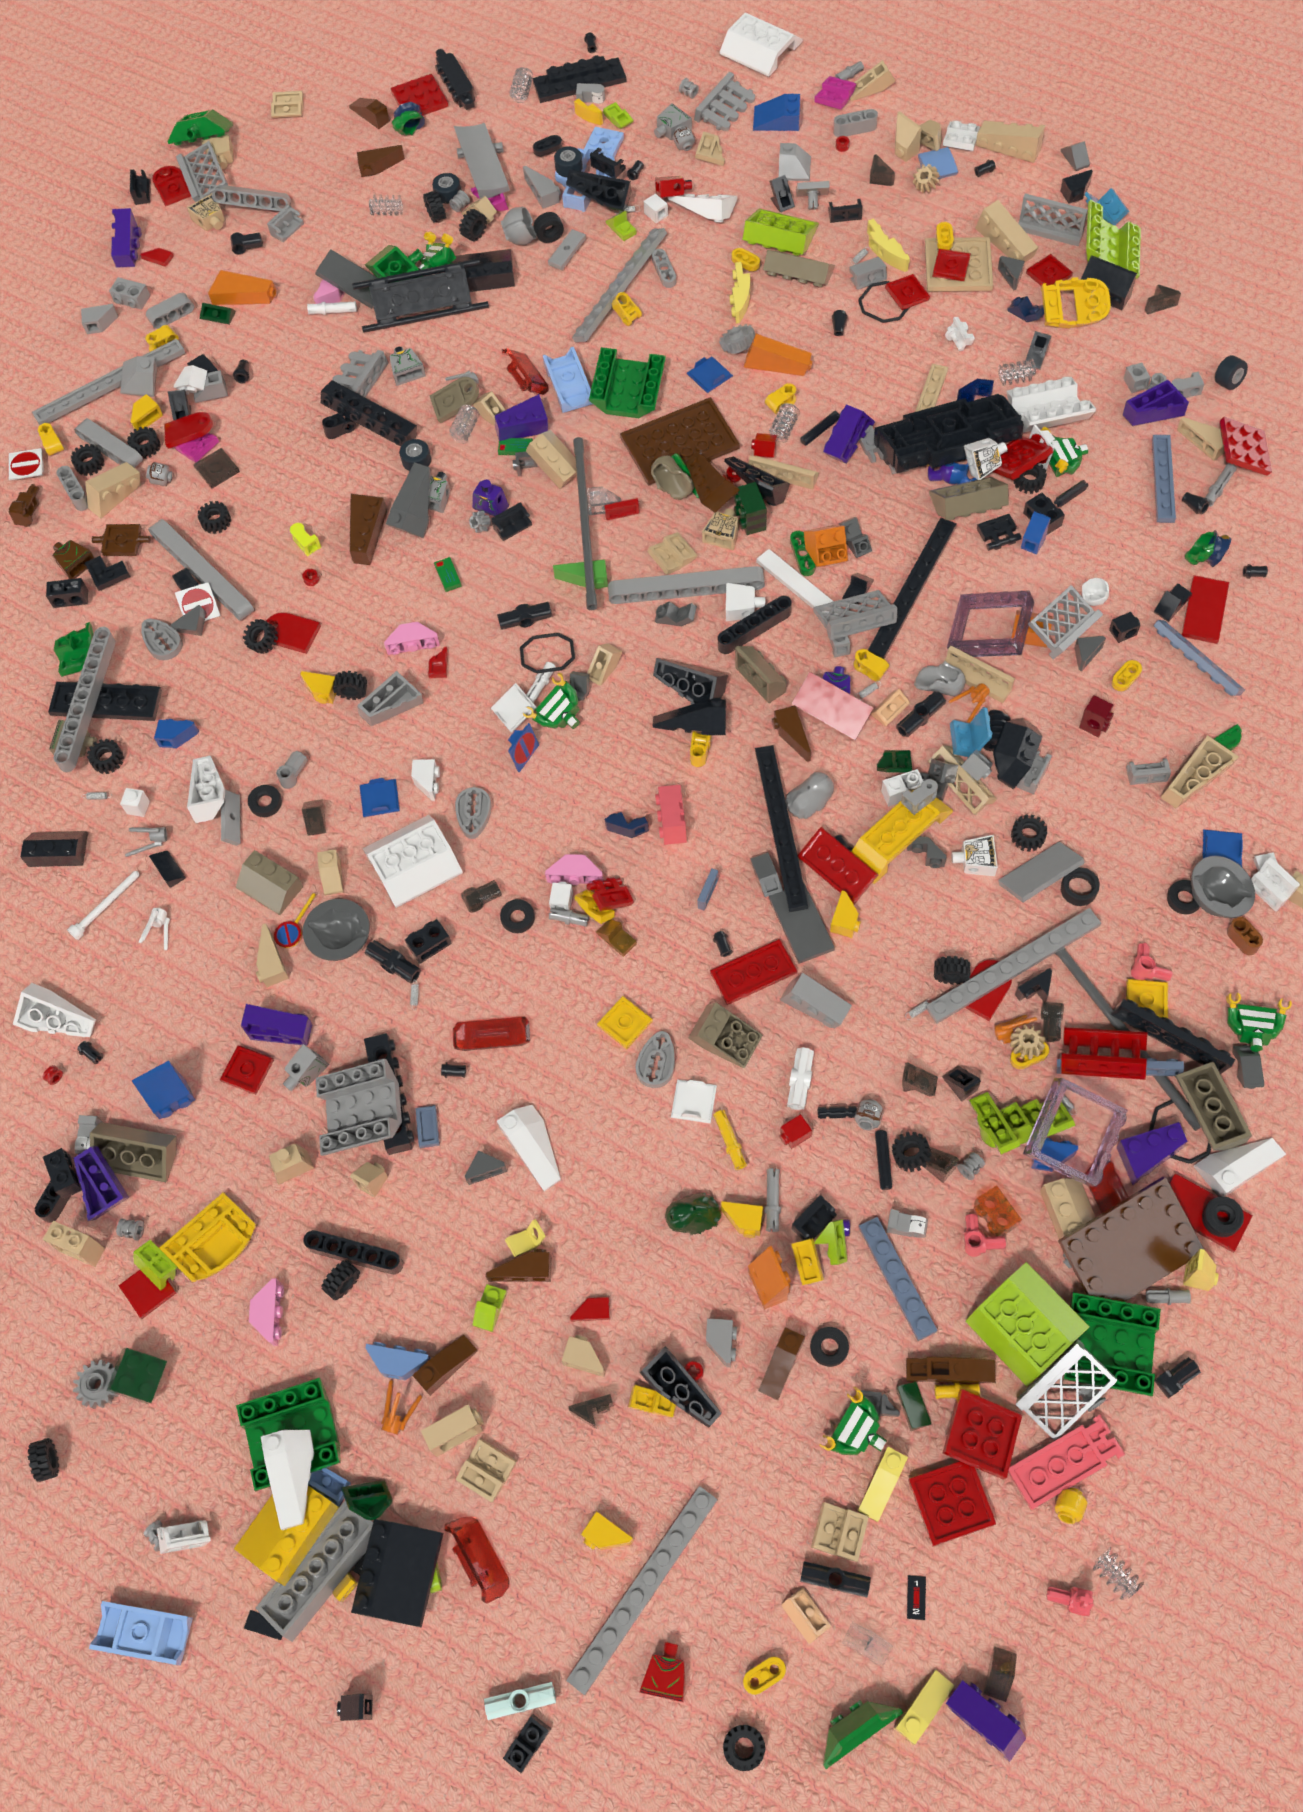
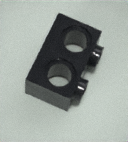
M1042 492L1025 503L1023 513L1029 519H1031L1034 511L1051 518L1047 535L1062 526L1065 514Z
M82 578L47 582L46 597L53 608L88 604V589Z
M437 919L428 922L422 929L412 932L404 939L407 947L419 964L452 944L449 935ZM439 933L437 937H431L433 934ZM423 943L421 947H415L417 944Z
M63 1148L43 1156L54 1190L59 1196L65 1199L82 1191L71 1156Z

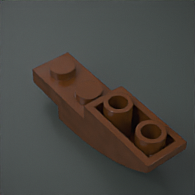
M954 1357L906 1358V1381L996 1383L995 1360Z

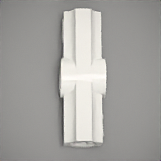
M797 1048L794 1068L791 1071L787 1107L794 1110H804L807 1090L810 1088L814 1051L809 1048Z

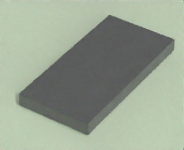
M330 249L316 270L315 275L372 309L373 302L369 287L353 290L352 283L376 279L377 277Z
M805 883L803 884L808 902V909L789 912L785 890L769 896L770 903L799 964L835 951V947Z

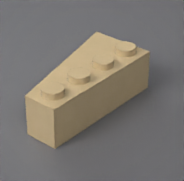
M984 121L977 133L976 146L1034 163L1041 151L1045 125L1034 127L1033 124L1020 126L1017 123L1007 125L1004 122Z
M999 200L983 209L975 227L984 237H990V242L1010 258L1027 262L1034 257L1038 246Z
M1207 735L1161 798L1173 807L1178 808L1228 770L1239 756Z

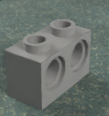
M120 277L116 279L109 290L115 303L141 310L150 298L146 284Z

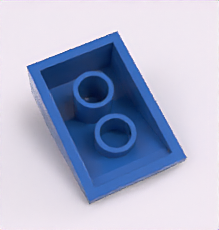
M783 94L754 106L753 131H799L800 94Z
M169 1060L132 1080L152 1112L159 1119L167 1118L174 1111L186 1108L191 1102L195 1101L186 1080Z

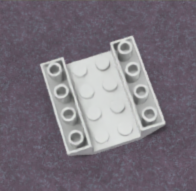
M744 13L728 29L720 49V54L769 77L777 69V58L787 47L795 50L803 42V39L748 13Z
M1063 377L1054 381L1048 380L1040 384H1030L1029 386L1015 387L1007 390L1008 402L1022 416L1021 420L1024 424L1023 433L1032 431L1034 425L1042 429L1043 427L1048 428L1089 419L1096 412V408L1090 400L1080 401L1078 399V384L1072 377Z
M430 815L363 848L395 908L463 873L451 847Z

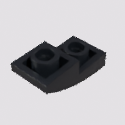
M533 1714L503 1759L518 1772L523 1773L551 1731V1728Z

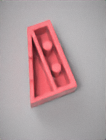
M680 784L658 787L659 794H655L656 805H660V810L657 811L658 822L662 821V827H659L660 838H664V845L687 843Z

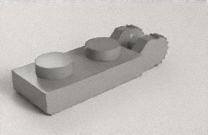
M869 425L865 431L867 435L864 439L860 438L859 442L865 455L868 456L871 463L876 462L874 453L877 452L881 460H883L884 455L874 445V429Z

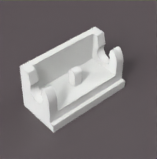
M206 1520L157 1529L160 1554L203 1547L211 1541Z

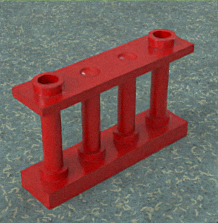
M1064 1027V1045L1069 1046V1054L1062 1053L1061 1074L1146 1080L1147 1059L1140 1058V1050L1147 1051L1148 1032ZM1077 1047H1090V1055L1077 1054ZM1098 1048H1111V1056H1098ZM1119 1049L1132 1050V1058L1119 1057Z

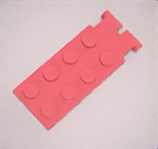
M1101 1415L1093 1418L1095 1423L1091 1426L1084 1428L1081 1425L1009 1468L1008 1473L1030 1510L1037 1508L1060 1494L1062 1490L1069 1489L1106 1467V1461L1116 1455L1119 1459L1126 1455L1115 1437L1110 1440L1106 1439L1105 1436L1111 1433Z

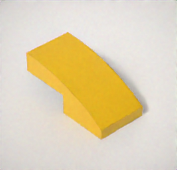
M579 98L574 101L576 115L590 123L603 124L602 111L593 103L587 106Z
M585 890L575 895L574 899L580 907L598 923L602 924L614 918L615 911L612 909L599 911L592 897L594 892L591 890Z
M637 1385L632 1387L628 1407L671 1418L674 1416L676 1406L657 1391Z
M347 1573L332 1593L338 1601L344 1602L358 1583L350 1573Z

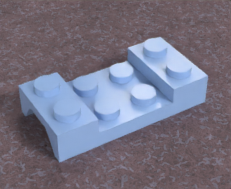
M571 347L565 356L552 359L547 355H543L544 367L557 394L562 413L592 405L589 401L591 388L574 347Z
M102 1601L100 1626L97 1636L91 1642L89 1649L181 1666L193 1620L192 1617Z

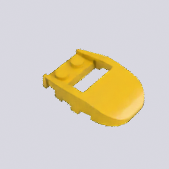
M1074 277L1071 280H1058L1049 286H1046L1045 283L1040 289L1043 298L1045 326L1069 329L1095 324L1105 318L1111 308L1108 287L1101 280L1094 278L1081 280L1078 277ZM1073 290L1077 321L1063 320L1060 291Z

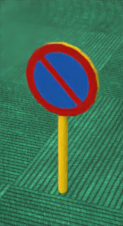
M312 893L294 922H283L275 929L274 940L280 947L291 948L301 940L302 930L298 922L314 899L315 893Z

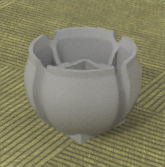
M515 207L507 212L501 221L507 241L517 245H526L536 239L534 226H532L533 219L526 207Z

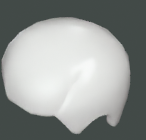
M1093 578L1083 583L1082 598L1090 606H1098L1105 603L1109 597V585L1104 579Z

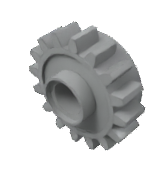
M747 324L744 326L739 325L738 327L734 326L731 330H727V333L722 334L723 337L720 338L719 343L724 352L727 351L730 354L740 353L750 347L755 336L754 329L751 325L747 326Z
M100 1360L98 1364L95 1361H91V1367L83 1365L84 1372H77L80 1378L73 1381V1383L78 1385V1387L73 1389V1392L78 1394L76 1399L82 1401V1405L86 1407L89 1405L92 1409H96L97 1405L104 1408L107 1402L112 1404V1399L119 1396L106 1391L115 1369L113 1364L109 1362L106 1364L105 1361ZM101 1380V1385L95 1389V1384Z

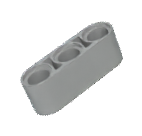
M867 109L838 115L834 118L833 133L836 137L874 131L877 128L878 112L874 109Z
M178 293L149 308L146 311V317L154 328L159 329L163 325H168L190 314L194 310V305L185 293Z
M61 466L56 473L77 510H86L88 503L85 492L69 466Z

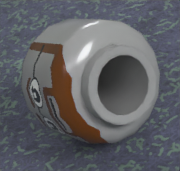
M685 126L675 129L673 140L677 149L689 151L695 143V137L691 129Z
M153 462L151 466L148 465L146 478L149 479L151 484L166 486L168 481L171 482L173 473L170 472L168 465Z
M873 1099L861 1101L855 1113V1121L858 1126L864 1130L877 1128L881 1123L884 1113L882 1106Z

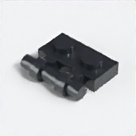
M1010 514L977 524L976 529L983 541L991 540V543L986 544L988 551L992 549L998 550L1001 549V546L1012 545L1016 541L1021 540L1020 533L1013 534L1017 526ZM1002 535H1005V536H1006V538H1003V539H1000V540H999V538H998L999 536H1002Z

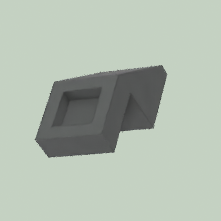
M852 517L839 523V525L845 526L846 544L856 558L872 552L868 536L862 534L857 517Z
M669 601L657 608L654 622L682 627L694 621L697 606L690 603L678 608Z
M919 836L907 847V851L914 853L926 852L925 866H930L931 868L945 867L946 855L929 837Z
M769 853L750 858L764 897L782 892L783 889Z
M1250 1045L1233 1046L1232 1053L1239 1062L1237 1078L1243 1088L1254 1089L1256 1087H1264L1260 1054L1251 1051Z

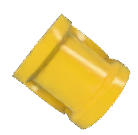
M620 292L613 299L612 308L625 325L630 326L636 318L642 316L641 310L627 293Z
M168 325L161 326L159 329L148 333L145 337L146 342L149 344L150 352L175 339L179 340L178 335Z
M791 383L784 384L766 397L765 404L776 415L781 414L796 402L795 385Z
M41 424L38 427V433L48 456L63 451L64 447L51 424Z
M860 649L855 653V661L853 663L855 670L873 681L878 682L889 668L886 660L866 649Z
M693 731L690 747V762L693 766L702 767L706 764L712 735H701Z

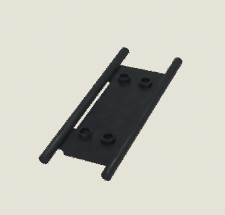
M479 258L352 283L353 290L370 288L377 323L362 326L363 333L489 308L488 301L472 304L464 269L480 265ZM451 306H453V308H451V309H446V310H441V311H436V312H431V313H426V314H421V315H416V316H411V317L396 319V317H401V316H406V315H411V314H416V313H421V312H426V311H431V310H436V309H441V308H446V307H451Z

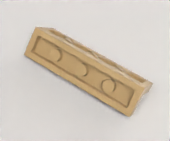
M750 455L749 464L790 484L814 489L819 477V472L759 456Z
M953 646L949 647L945 660L950 665L962 670L965 675V684L970 687H976L981 683L985 684L990 690L988 696L1004 703L1013 689L1015 678Z
M942 745L931 757L937 760L942 755L945 762L959 765L955 780L956 785L954 783H948V785L974 815H977L987 804H993L997 800L980 779L976 781L961 767L964 761L959 755L953 754L951 746ZM960 782H965L968 785V794L960 791ZM972 796H978L982 801L976 808L972 804Z

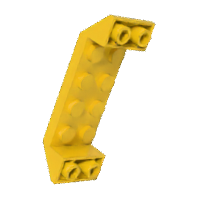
M936 797L931 803L913 815L900 801L859 838L851 852L879 874L873 881V884H875L887 873L888 864L935 821L941 824L953 813V810Z

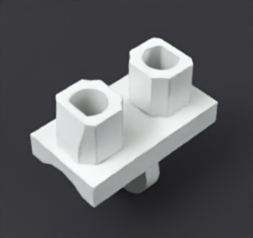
M954 317L952 325L947 328L948 331L945 337L949 341L953 340L958 350L963 351L966 345H972L975 337L973 334L967 333L968 325L966 322H961L959 317Z

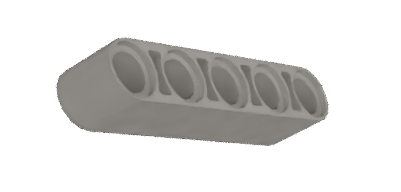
M219 185L212 192L214 201L221 204L281 211L291 204L289 195L280 192ZM218 191H221L224 197H220ZM233 193H237L239 199L234 198ZM249 195H252L255 201H251ZM264 197L269 198L270 203H266ZM279 199H283L286 205H282Z
M88 418L74 429L75 433L89 445L97 446L101 453L119 465L127 462L135 468L143 461L142 456L135 449Z

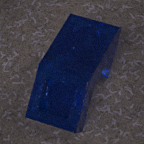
M975 379L958 390L957 400L965 398L967 402L974 400L975 395L991 396L994 380Z

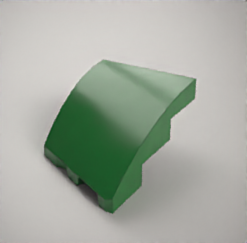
M90 622L86 623V627L78 632L73 630L55 640L54 652L60 661L58 672L61 677L82 671L93 638Z

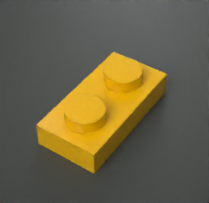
M814 1239L792 1243L802 1285L823 1281L824 1277Z

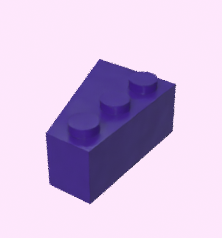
M131 208L112 209V214L115 217V223H112V229H115V237H112L111 246L112 259L116 268L135 267V262L138 260L137 250L140 247L139 237L142 235L141 228L138 227Z
M1166 380L1127 400L1123 416L1132 426L1185 416L1189 401L1169 380Z
M539 394L495 415V430L499 441L538 435L548 431V418Z
M846 404L840 413L837 424L832 429V434L826 442L823 452L829 457L846 464L858 448L857 442L860 438H865L867 435L865 431L869 425L873 426L875 421L864 411Z
M246 1004L241 1027L250 1040L294 1045L304 1044L308 1046L312 1023L304 1014H292Z
M1178 1122L1120 1140L1116 1148L1132 1186L1183 1149L1187 1139Z
M91 1146L74 1157L88 1221L96 1220L129 1198L98 1146Z
M962 1680L946 1702V1705L972 1730H975L985 1738L989 1745H993L1004 1755V1758L1010 1762L1026 1740L1019 1727L1021 1723L1010 1713L1006 1716L999 1711L1001 1706L993 1699L989 1698L986 1700L980 1695L982 1691L975 1684L970 1682L968 1685Z

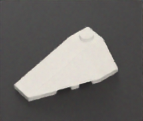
M695 194L670 196L668 199L707 219H714V222H723V219L730 218L737 201V196L718 194V196H710L709 198V194L696 195V197Z
M211 756L193 759L187 808L195 823L206 822L214 819L225 798V788Z
M31 983L21 992L13 1025L31 1032L48 1031L50 1034L59 1032L71 1036L90 1037L96 1019L51 990Z
M533 1105L514 1109L497 1120L500 1130L544 1192L561 1180L544 1120Z
M1273 1138L1210 1154L1193 1167L1218 1197H1226L1284 1157L1286 1153Z
M281 1430L261 1436L264 1460L280 1529L285 1530L304 1524L308 1497L307 1488L311 1477V1461L314 1456L310 1430Z

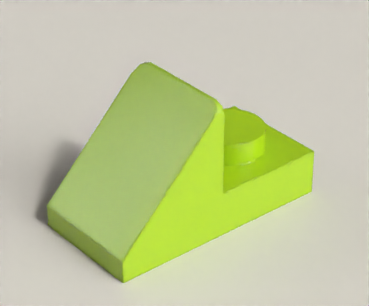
M626 211L606 220V224L623 241L637 234L636 229L627 221Z
M843 1219L830 1222L814 1242L815 1244H828L827 1254L830 1259V1265H839L847 1262Z
M486 1284L481 1301L476 1303L473 1319L474 1327L493 1332L507 1294L506 1290Z

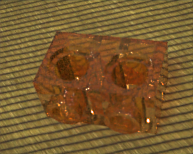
M997 1185L975 1200L974 1209L980 1217H984L987 1227L993 1235L996 1234L997 1237L1003 1236L1020 1225L1022 1219ZM985 1201H992L995 1207L988 1208L985 1205ZM1004 1218L1008 1224L1005 1226L1000 1225L997 1219Z

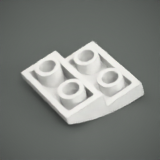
M950 121L943 140V146L973 151L980 126L974 123L963 124L960 121Z

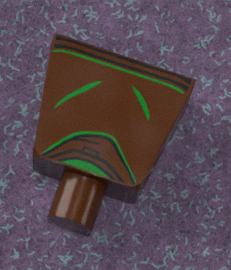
M69 540L64 545L57 542L53 546L55 552L52 556L68 579H76L87 570L85 562L94 559L90 550L72 540Z

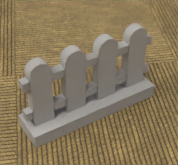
M729 71L696 108L694 120L699 123L703 119L704 122L707 123L708 121L715 125L717 130L728 131L730 129V122L728 120L732 122L737 121L739 114L736 111L745 112L747 109L745 101L753 103L755 101V94L753 90H747L740 86V82H734V74Z
M361 350L351 352L348 355L351 363L342 364L340 368L343 374L334 376L332 380L366 397L388 364L385 354L381 350H377L372 355L364 354ZM349 375H352V376H357V377H356V378H351V377H348V376H349Z

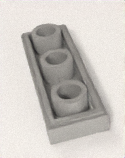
M572 229L550 257L548 265L563 270L585 241L586 234Z
M225 790L224 803L221 806V841L237 846L240 844V795Z

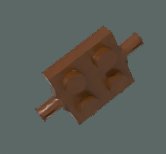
M106 524V529L102 536H92V543H102L101 553L103 556H137L140 543H150L151 537L140 536L142 530L140 524Z

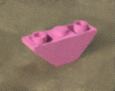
M322 280L319 289L314 294V301L316 304L340 302L345 292Z
M419 622L399 625L387 638L384 645L388 655H396L402 652H414L426 648L432 649L440 646L437 633Z
M566 854L545 871L547 883L551 884L566 882L578 885L592 883L593 880L598 879L604 881L602 872L585 855Z
M276 1278L271 1279L250 1300L249 1322L273 1346H278V1340L281 1339L282 1335L281 1327H279V1318H282L283 1315L280 1298L284 1295V1287Z

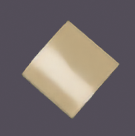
M302 91L273 92V102L271 103L272 118L302 116Z
M678 532L664 537L662 543L650 546L647 551L666 575L683 568L697 558V554Z
M481 1438L478 1440L469 1459L464 1462L455 1480L488 1501L494 1502L513 1471L517 1460Z
M823 1502L811 1548L858 1562L869 1516Z

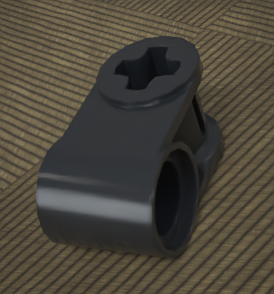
M339 413L322 420L324 433L328 439H335L354 431L356 428L354 421L347 417L344 418Z

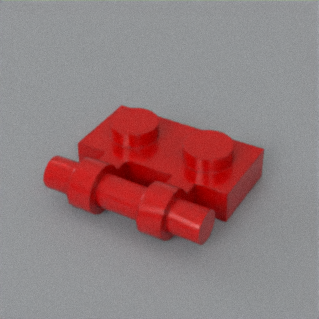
M610 877L604 881L598 879L593 880L592 883H587V890L595 891L592 897L599 911L627 907L634 903L627 886H619L622 885L621 878L615 879Z

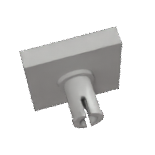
M829 181L797 183L796 197L808 196V209L812 210L813 203L814 210L818 209V195L828 194L830 188Z

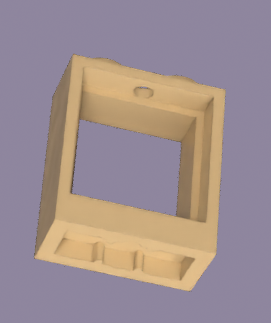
M55 1221L52 1222L43 1238L46 1243L59 1252L93 1267H96L105 1250L103 1246L90 1236Z
M466 1405L426 1427L421 1432L429 1450L438 1457L483 1432L481 1425L484 1422L476 1408L472 1410L469 1405Z

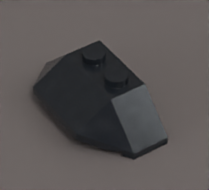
M1023 718L1004 722L993 751L995 767L998 772L997 778L1012 789L1018 785L1032 767L1042 740V735L1038 728Z

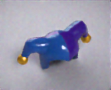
M953 462L942 465L936 471L927 465L928 479L930 481L943 480L948 484L954 485L978 480L975 477L972 479L968 478V463L958 464Z

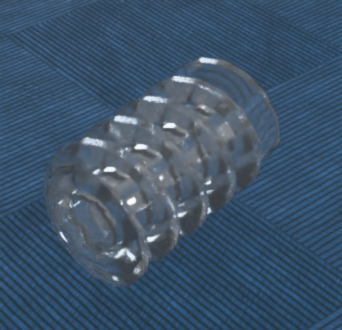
M520 67L514 73L509 93L510 97L517 103L525 102L529 95L533 73L528 68Z
M374 195L373 199H369L370 214L375 215L376 213L381 215L382 213L387 215L388 213L390 216L393 214L396 216L402 215L403 202L401 196L398 195V198L395 199V196L392 195L391 199H389V196L386 195L385 199H383L382 195H380L379 199H377L376 195Z
M1029 359V361L1023 360L1022 363L1017 361L1015 364L1010 363L1009 365L1003 364L998 366V375L1003 386L1006 385L1007 380L1009 385H1012L1013 379L1016 384L1019 383V378H1021L1023 383L1026 377L1029 381H1032V376L1036 374V366L1033 359Z
M789 403L780 406L769 429L770 434L777 435L778 442H787L800 415L799 409Z
M463 405L459 408L452 427L449 429L450 436L456 442L462 444L468 442V438L471 436L475 423L480 416L479 411L475 407Z
M1110 1546L1096 1559L1093 1570L1101 1568L1102 1571L1099 1577H1109L1106 1585L1114 1583L1113 1592L1122 1591L1120 1600L1129 1599L1144 1585V1582L1136 1584L1139 1576H1129L1132 1569L1130 1567L1123 1569L1124 1560L1116 1562L1117 1553L1109 1555Z

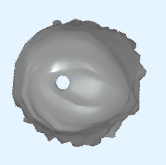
M945 660L936 667H923L915 679L914 686L919 690L935 691L955 697L963 691L966 680L961 669L950 665Z
M814 772L801 785L791 790L785 800L789 812L799 819H807L816 811L823 809L834 790V784L830 777L822 772Z

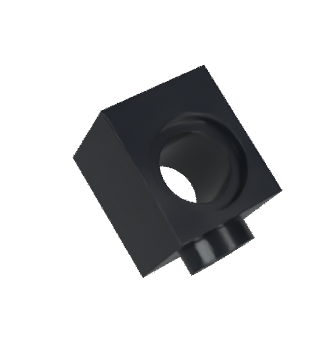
M1128 612L1112 619L1109 631L1116 641L1120 643L1138 634L1140 621L1132 612Z

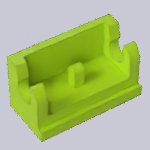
M151 1240L133 1252L134 1264L160 1290L165 1288L168 1278L174 1280L177 1266Z

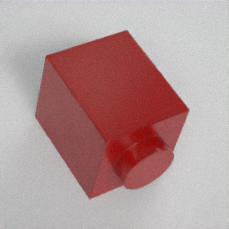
M757 433L755 439H752L751 444L754 456L774 458L777 435Z
M800 1114L780 1127L779 1137L784 1145L788 1144L793 1149L812 1137V1129Z

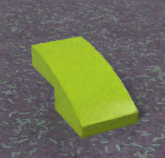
M616 102L603 109L604 115L620 129L633 123V119L625 109L622 110Z

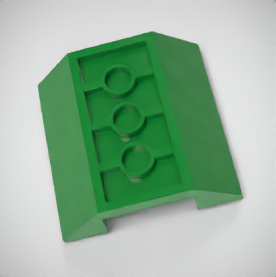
M601 347L589 401L608 415L639 419L652 412L656 407L666 356L649 354L648 362L617 358V349Z
M1073 1293L1070 1307L1089 1326L1078 1339L1117 1378V1382L1110 1389L1153 1397L1155 1374L1152 1373L1155 1334L1159 1331L1161 1309ZM1085 1355L1078 1360V1369H1091V1361ZM1065 1373L1063 1380L1076 1382V1373ZM1078 1373L1079 1383L1092 1385V1373ZM1094 1373L1095 1385H1105L1110 1380L1105 1374Z
M321 1378L236 1405L240 1426L245 1429L253 1464L250 1472L255 1492L271 1487L264 1460L261 1436L281 1430H310L314 1449L310 1473L341 1463L340 1442L330 1401Z

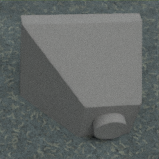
M780 143L779 177L785 175L787 181H810L811 156L796 143Z
M137 356L123 362L120 393L138 396L147 394L149 397H154L157 372L155 359Z

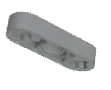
M663 249L654 250L652 262L662 285L666 288L674 287L676 285V274L666 252ZM664 266L668 267V269L661 270L660 268Z

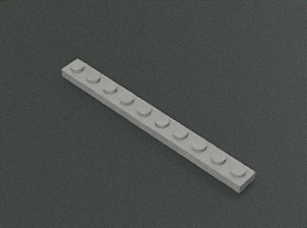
M654 228L649 232L648 237L642 241L639 249L633 253V257L625 264L624 269L618 273L615 281L609 285V289L601 296L600 301L592 308L591 313L585 317L582 325L576 329V333L572 337L575 342H586L612 308L613 299L618 293L624 292L665 237L667 232L664 228Z
M175 339L141 357L154 358L157 367L185 354V350L180 342ZM123 366L33 411V416L39 425L50 423L120 387Z
M1088 908L926 1005V1010L936 1024L1100 927V920Z
M698 1487L566 1681L583 1695L587 1694L718 1501V1499L702 1487Z

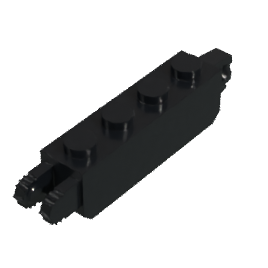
M438 49L436 51L437 64L435 69L437 74H440L442 82L446 83L447 90L452 94L453 101L457 102L459 107H464L466 110L473 108L475 97L472 84L454 54H446L443 49Z

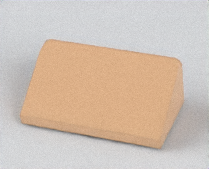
M897 689L888 695L871 712V715L884 726H887L911 702L900 689Z
M801 1588L782 1604L785 1612L809 1644L831 1627L804 1588Z

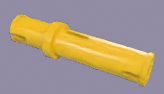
M719 1110L713 1116L727 1147L726 1153L730 1155L735 1170H741L747 1166L741 1152L742 1146L736 1140L726 1111Z

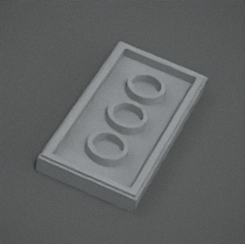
M1058 842L998 881L1001 887L1021 902H1025L1085 862L1083 857L1061 842Z

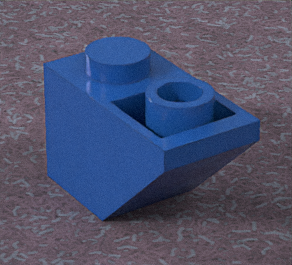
M1034 511L1023 536L1021 549L1036 555L1038 554L1046 539L1050 517Z
M158 720L154 739L159 747L178 748L196 736L199 730L195 723L190 720Z
M1050 1138L1038 1139L1033 1146L1031 1168L1052 1172L1075 1156L1078 1151V1145H1073L1069 1141L1054 1142Z

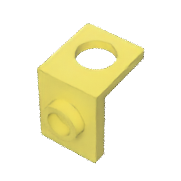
M535 1219L525 1231L507 1237L505 1242L514 1257L537 1249L546 1236ZM534 1228L538 1232V1238L534 1234Z

